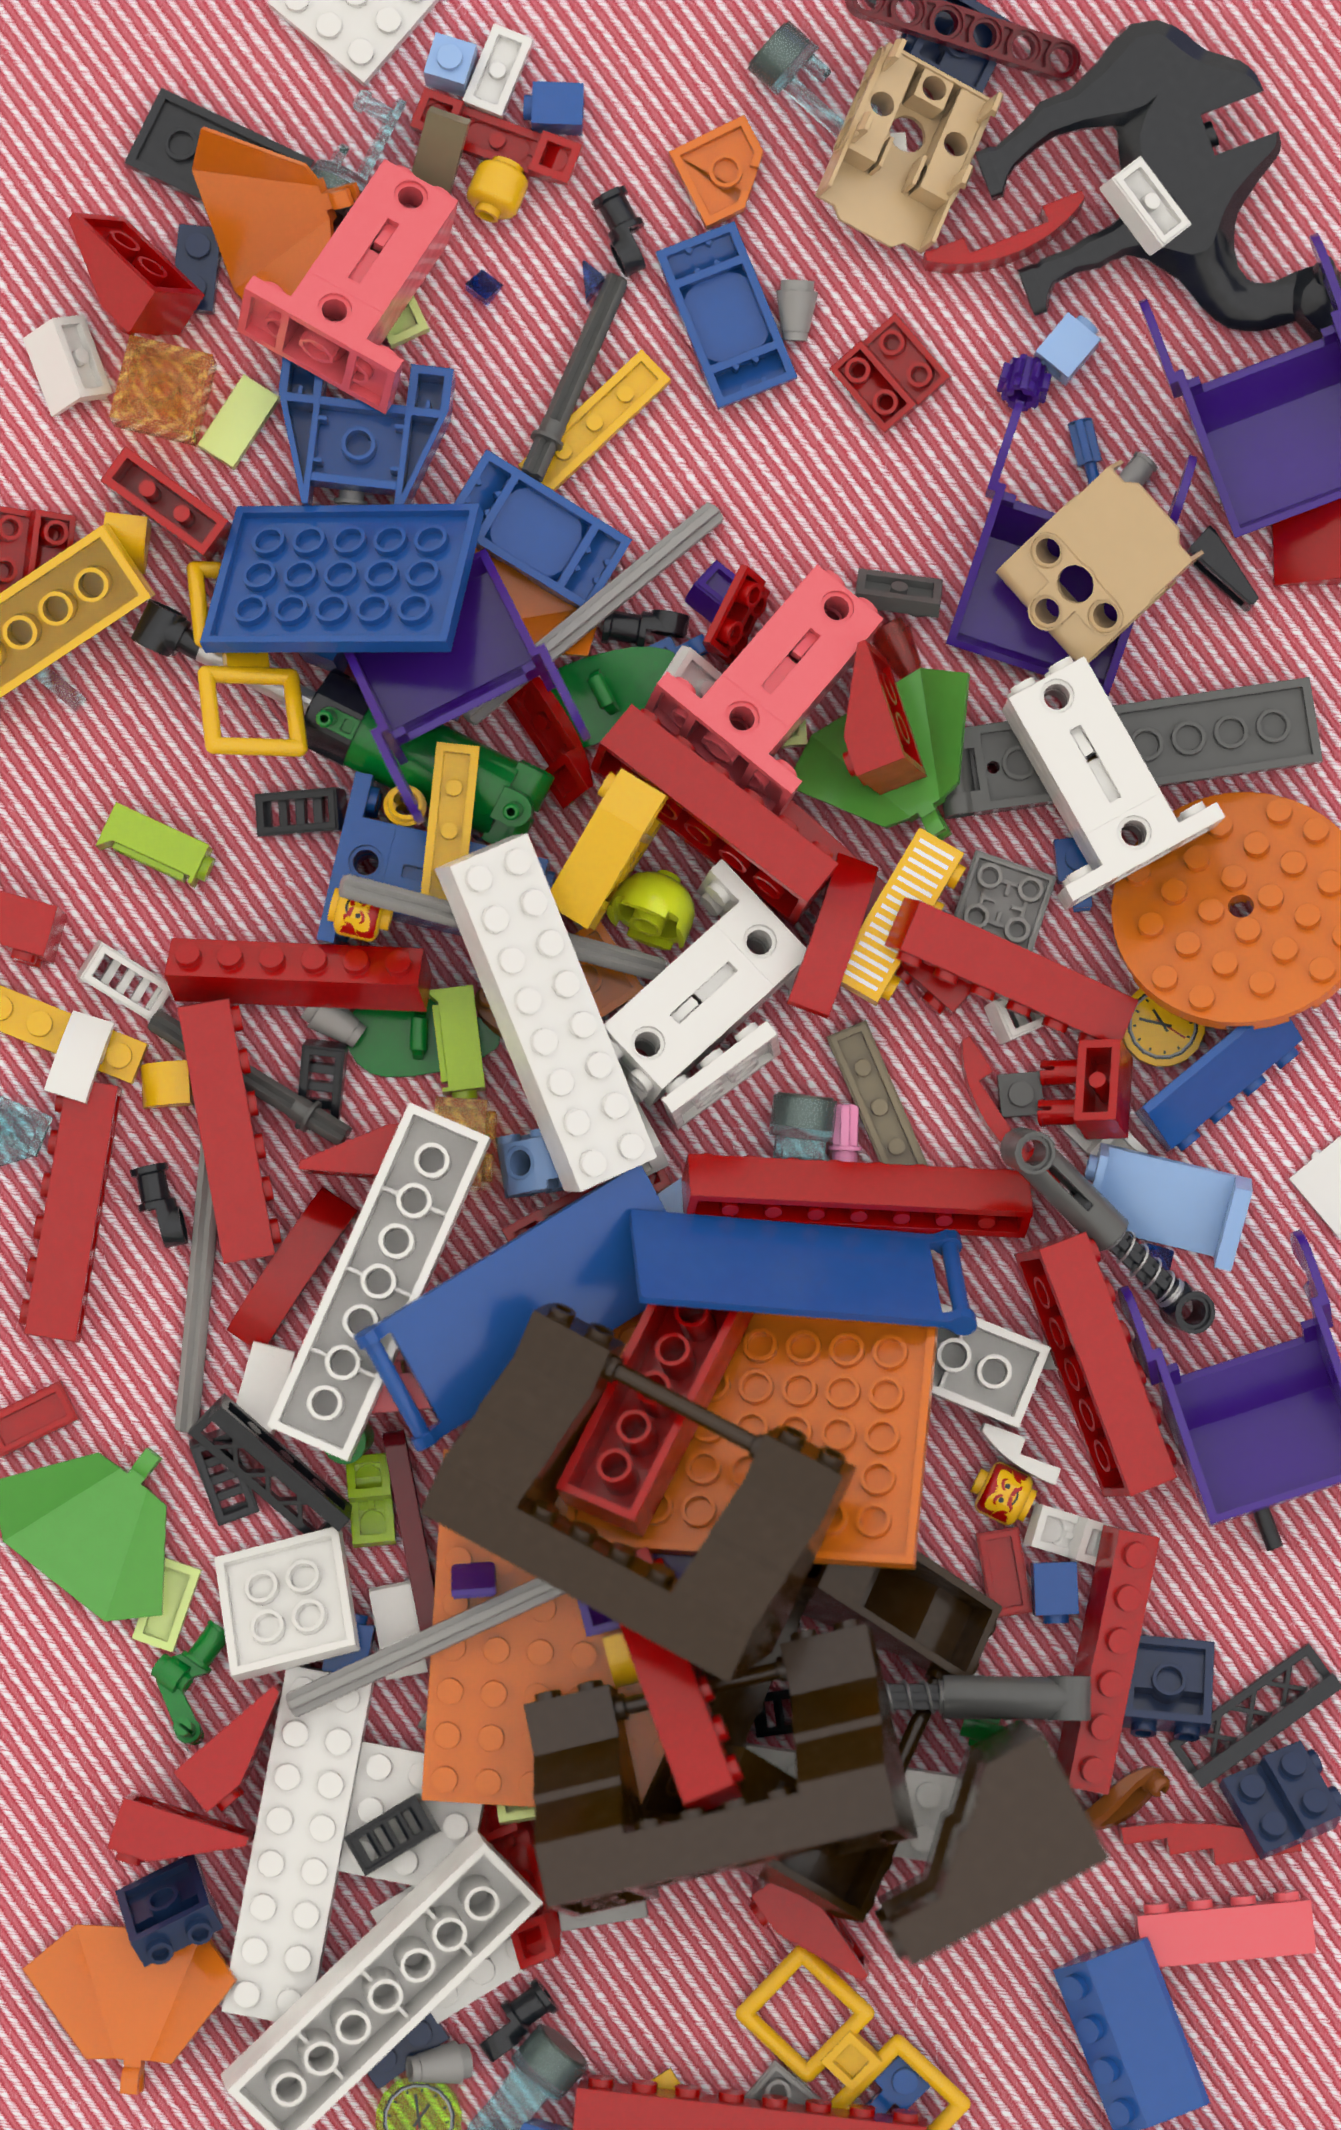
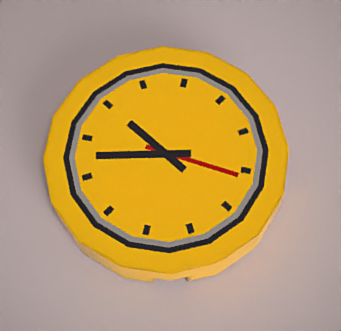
M1140 988L1131 996L1139 1001L1122 1041L1137 1061L1153 1067H1172L1186 1061L1199 1048L1205 1034V1026L1189 1022L1170 1013L1150 999Z

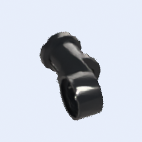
M625 185L601 194L593 200L592 205L595 210L601 211L610 229L608 236L611 240L610 248L623 275L628 277L646 268L640 249L632 236L633 233L644 226V222L641 217H636L626 198L628 191Z
M666 610L643 611L641 615L614 611L604 620L601 643L608 644L610 640L636 644V647H644L646 633L686 638L690 616Z
M168 1162L132 1169L130 1174L131 1177L136 1178L141 1199V1204L138 1205L139 1213L156 1210L163 1243L166 1248L187 1244L188 1234L181 1207L177 1206L176 1199L170 1196L165 1173L169 1169Z
M537 1978L530 1982L531 1987L511 2002L505 2000L501 2003V2007L510 2022L479 2044L491 2063L522 2041V2037L529 2033L528 2027L546 2013L551 2012L554 2014L559 2010L553 1998Z

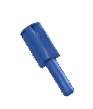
M1082 418L1072 421L1067 425L1077 466H1084L1088 484H1090L1099 476L1097 462L1102 461L1092 418Z

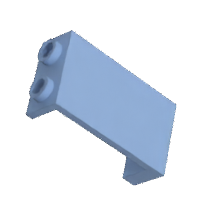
M1100 1143L1097 1156L1089 1155L1084 1177L1129 1221L1127 1231H1133L1138 1239L1213 1256L1214 1268L1227 1271L1232 1270L1253 1193L1252 1178L1105 1143Z

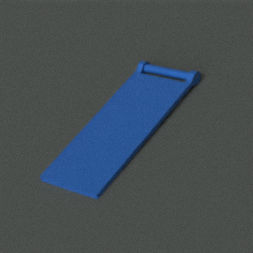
M641 1165L611 1178L383 1320L361 1330L353 1337L360 1350H366L413 1435L410 1440L416 1451H423L429 1448L443 1436L473 1418L482 1400L514 1357L535 1309L548 1303H561L572 1308L576 1312L575 1317L588 1324L598 1323L611 1330H614L646 1309L648 1304L640 1303L638 1298L629 1217L633 1209L667 1211ZM388 1333L391 1334L438 1419L437 1423L429 1427L380 1341Z
M638 1209L631 1210L629 1220L640 1303L940 1327L949 1329L956 1335L966 1336L972 1334L977 1328L976 1315L969 1307L959 1254L962 1249L961 1236L956 1230L945 1229L935 1234ZM931 1250L936 1251L943 1257L952 1311L942 1312Z

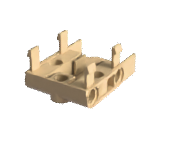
M900 38L896 39L894 44L888 42L884 47L881 46L871 59L836 139L833 154L815 197L832 205L839 221L889 248L904 244L922 254L936 242L950 206L954 202L960 188L963 190L966 188L973 172L972 159L990 116L995 117L1003 100V93L998 92L992 98L980 93L904 51L907 40ZM923 87L932 93L934 100L929 99L925 95ZM871 103L876 104L880 108L882 116L873 111ZM908 118L918 124L923 135L922 145L915 152H905L894 145V138L890 136V128L894 120ZM944 143L949 144L953 148L955 156L947 152Z
M1122 460L1108 466L1083 491L1067 502L996 571V574L1027 607L1031 623L1040 630L1048 631L1065 652L1071 656L1074 662L1085 656L1087 662L1090 663L1176 583V579L1204 554L1201 550L1190 556L1179 544L1180 528L1142 485L1137 482H1124L1115 472L1124 463ZM1048 538L1057 542L1060 548L1059 557L1052 555L1048 550ZM1068 566H1081L1090 573L1094 587L1092 594L1087 600L1077 602L1060 583V574ZM1047 599L1056 602L1059 607V617L1053 616L1048 611ZM1105 603L1112 605L1117 611V622L1110 620L1104 612Z

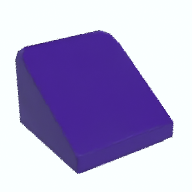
M715 560L693 584L685 597V602L712 623L735 574Z
M493 1562L464 1563L452 1566L451 1596L454 1599L491 1597L497 1594L496 1569Z

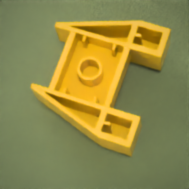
M622 768L617 775L610 772L599 788L597 795L603 799L550 889L559 912L586 929L590 927L595 930L606 914L608 905L614 893L618 890L617 888L621 882L631 875L662 826V823L656 820V817L669 798Z

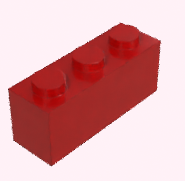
M126 446L100 480L109 490L207 561L212 560L229 537L232 524L226 518Z

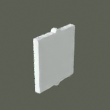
M1341 1135L1320 1153L1313 1152L1311 1160L1289 1178V1181L1336 1237L1341 1234Z

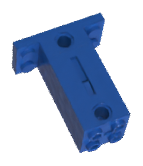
M357 771L355 773L316 938L319 944L340 945L341 942H349L350 937L337 934L334 930V922L328 921L331 899L335 888H339L343 875L351 874L421 893L427 831L370 819V817L378 818L383 794L380 793V788H378L371 774ZM470 841L469 854L488 845ZM537 857L551 889L557 878L555 877L556 872L550 871L549 859ZM375 859L379 862L374 873L369 875L358 873V867L362 861ZM393 912V921L461 936L458 928Z

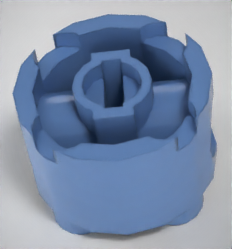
M539 1128L530 1130V1134L527 1135L512 1134L495 1138L505 1198L534 1196L544 1192L547 1194L564 1191Z

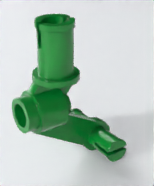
M211 1620L208 1621V1625L188 1652L184 1650L182 1654L172 1657L168 1654L162 1655L151 1671V1675L156 1678V1683L174 1723L173 1729L176 1737L184 1744L198 1745L201 1743L199 1739H204L201 1724L197 1721L184 1692L189 1689L194 1678L210 1674L212 1669L209 1666L226 1644L224 1629Z

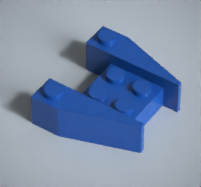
M283 357L279 396L302 505H312L314 487L395 496L394 504H411L451 422L456 382L454 369L411 364L406 406L392 404L385 415L360 400L326 397L327 382Z

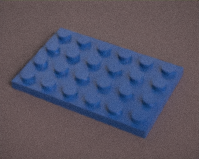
M479 503L237 506L200 644L205 653L451 652L484 516Z

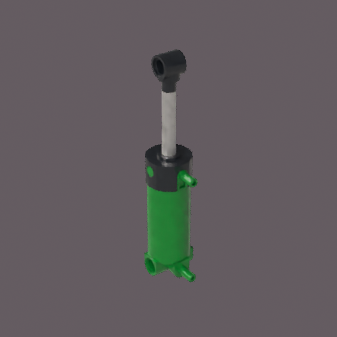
M149 599L132 634L131 639L164 656H175L180 652L207 666H223L222 653H205L202 647H198L194 643L193 630L190 629L191 622L187 621L188 617L169 606ZM334 668L316 692L301 685L308 749L343 768L346 766L357 772L371 774L376 782L390 789L396 787L370 730L378 726L356 679ZM244 684L285 705L283 685ZM444 724L401 745L408 762L400 765L397 759L396 761L408 784L422 792L428 808H430L436 743L444 742L480 746L472 830L482 834L481 839L491 844L513 835L529 832L534 822V818H532L534 811L539 812L555 779L552 774L525 760L518 762Z

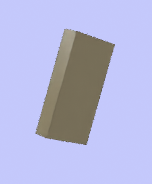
M431 106L426 115L412 173L432 186L442 187L451 195L471 119Z

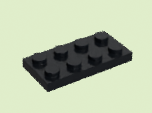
M161 88L124 162L127 168L201 203L203 201L192 173V165L200 130L204 126L306 163L311 170L315 165L313 159Z

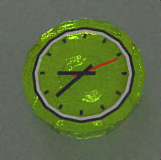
M407 2076L396 2080L384 2091L376 2109L377 2130H461L462 2110L457 2094L445 2083H410Z

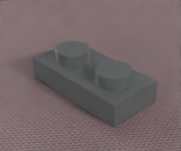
M859 568L855 596L869 600L878 611L905 613L914 617L927 616L938 618L943 579Z

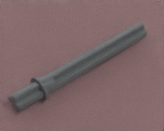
M614 273L606 275L548 410L538 430H534L531 433V439L534 442L521 470L539 482L543 481L555 451H561L564 446L561 440L568 421L627 289V280Z
M158 1010L152 1016L148 1029L185 1052L180 1022L165 1012ZM250 1065L251 1073L243 1075L247 1091L255 1090V1095L300 1124L301 1131L306 1132L310 1129L335 1145L345 1142L352 1128L321 1109L322 1102L317 1100L313 1103Z

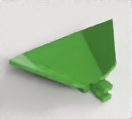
M919 668L896 682L927 777L879 795L868 785L863 786L858 777L850 775L843 759V752L848 751L844 740L846 713L811 735L794 768L797 777L802 781L797 791L886 829L906 821L912 823L921 817L926 831L935 837L944 840L952 835L937 807L947 800L946 797L960 784L970 674Z
M146 1448L130 1471L127 1472L121 1466L98 1452L1 1478L0 1529L3 1542L104 1622L163 1615L167 1505L154 1495L149 1488L143 1485L163 1458L152 1449Z

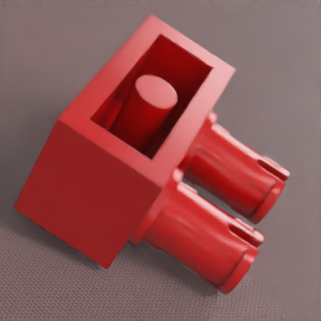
M1121 1039L1079 1040L1077 1059L1041 1060L1040 1067L1045 1069L1040 1070V1081L1043 1087L1076 1085L1075 1099L1038 1100L1037 1107L1042 1109L1037 1110V1120L1040 1127L1076 1125L1085 1139L1128 1138L1133 1057Z

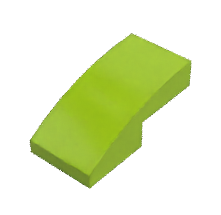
M386 1453L362 1455L357 1461L346 1465L348 1500L352 1505L350 1519L353 1548L395 1545L397 1543L393 1494Z

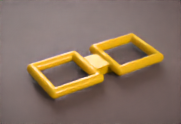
M191 561L186 567L194 643L198 647H202L200 640L208 614L204 578L217 579L222 562ZM222 653L223 666L206 665L199 668L197 676L205 749L208 753L301 757L307 753L308 744L300 676L295 669L270 668L268 653ZM216 683L283 685L289 739L221 737Z
M799 1945L778 1964L735 2011L738 2021L803 2082H812L827 2068L845 2085L832 2098L831 2108L849 2110V2105L865 2091L897 2056L904 2060L949 2103L927 2126V2130H949L970 2108V2099L904 2036L900 2034L893 2035L878 2051L873 2048L859 2034L873 2019L875 2014L873 2007L820 1957ZM802 1965L853 2012L808 2061L757 2014Z

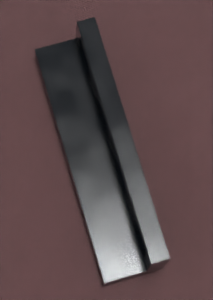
M225 1393L189 1429L188 1434L303 1534L334 1527L339 1532L349 1522L352 1505ZM212 1421L230 1436L232 1440L215 1441L203 1430ZM243 1448L265 1468L247 1469L239 1462V1449ZM225 1449H233V1456ZM257 1477H265V1484ZM271 1477L278 1478L297 1496L279 1497L271 1490ZM289 1505H297V1512ZM303 1505L310 1506L326 1520L318 1529H315L303 1518Z
M1307 1643L1212 1711L1211 1724L1215 1722L1213 1733L1200 1735L1212 1738L1210 1755L1205 1760L1194 1766L1181 1747L1186 1742L1174 1738L1167 1744L1196 1785L1204 1788L1339 1691L1341 1683L1332 1672L1328 1671L1313 1648ZM1304 1657H1307L1320 1677L1306 1687L1289 1684L1292 1666ZM1285 1672L1283 1683L1272 1681ZM1265 1685L1282 1688L1280 1705L1271 1712L1254 1709L1257 1691ZM1288 1689L1299 1691L1287 1700ZM1250 1697L1248 1708L1237 1706ZM1230 1710L1247 1713L1245 1730L1237 1737L1219 1734L1222 1716ZM1253 1714L1264 1716L1252 1725ZM1218 1739L1230 1741L1217 1750Z

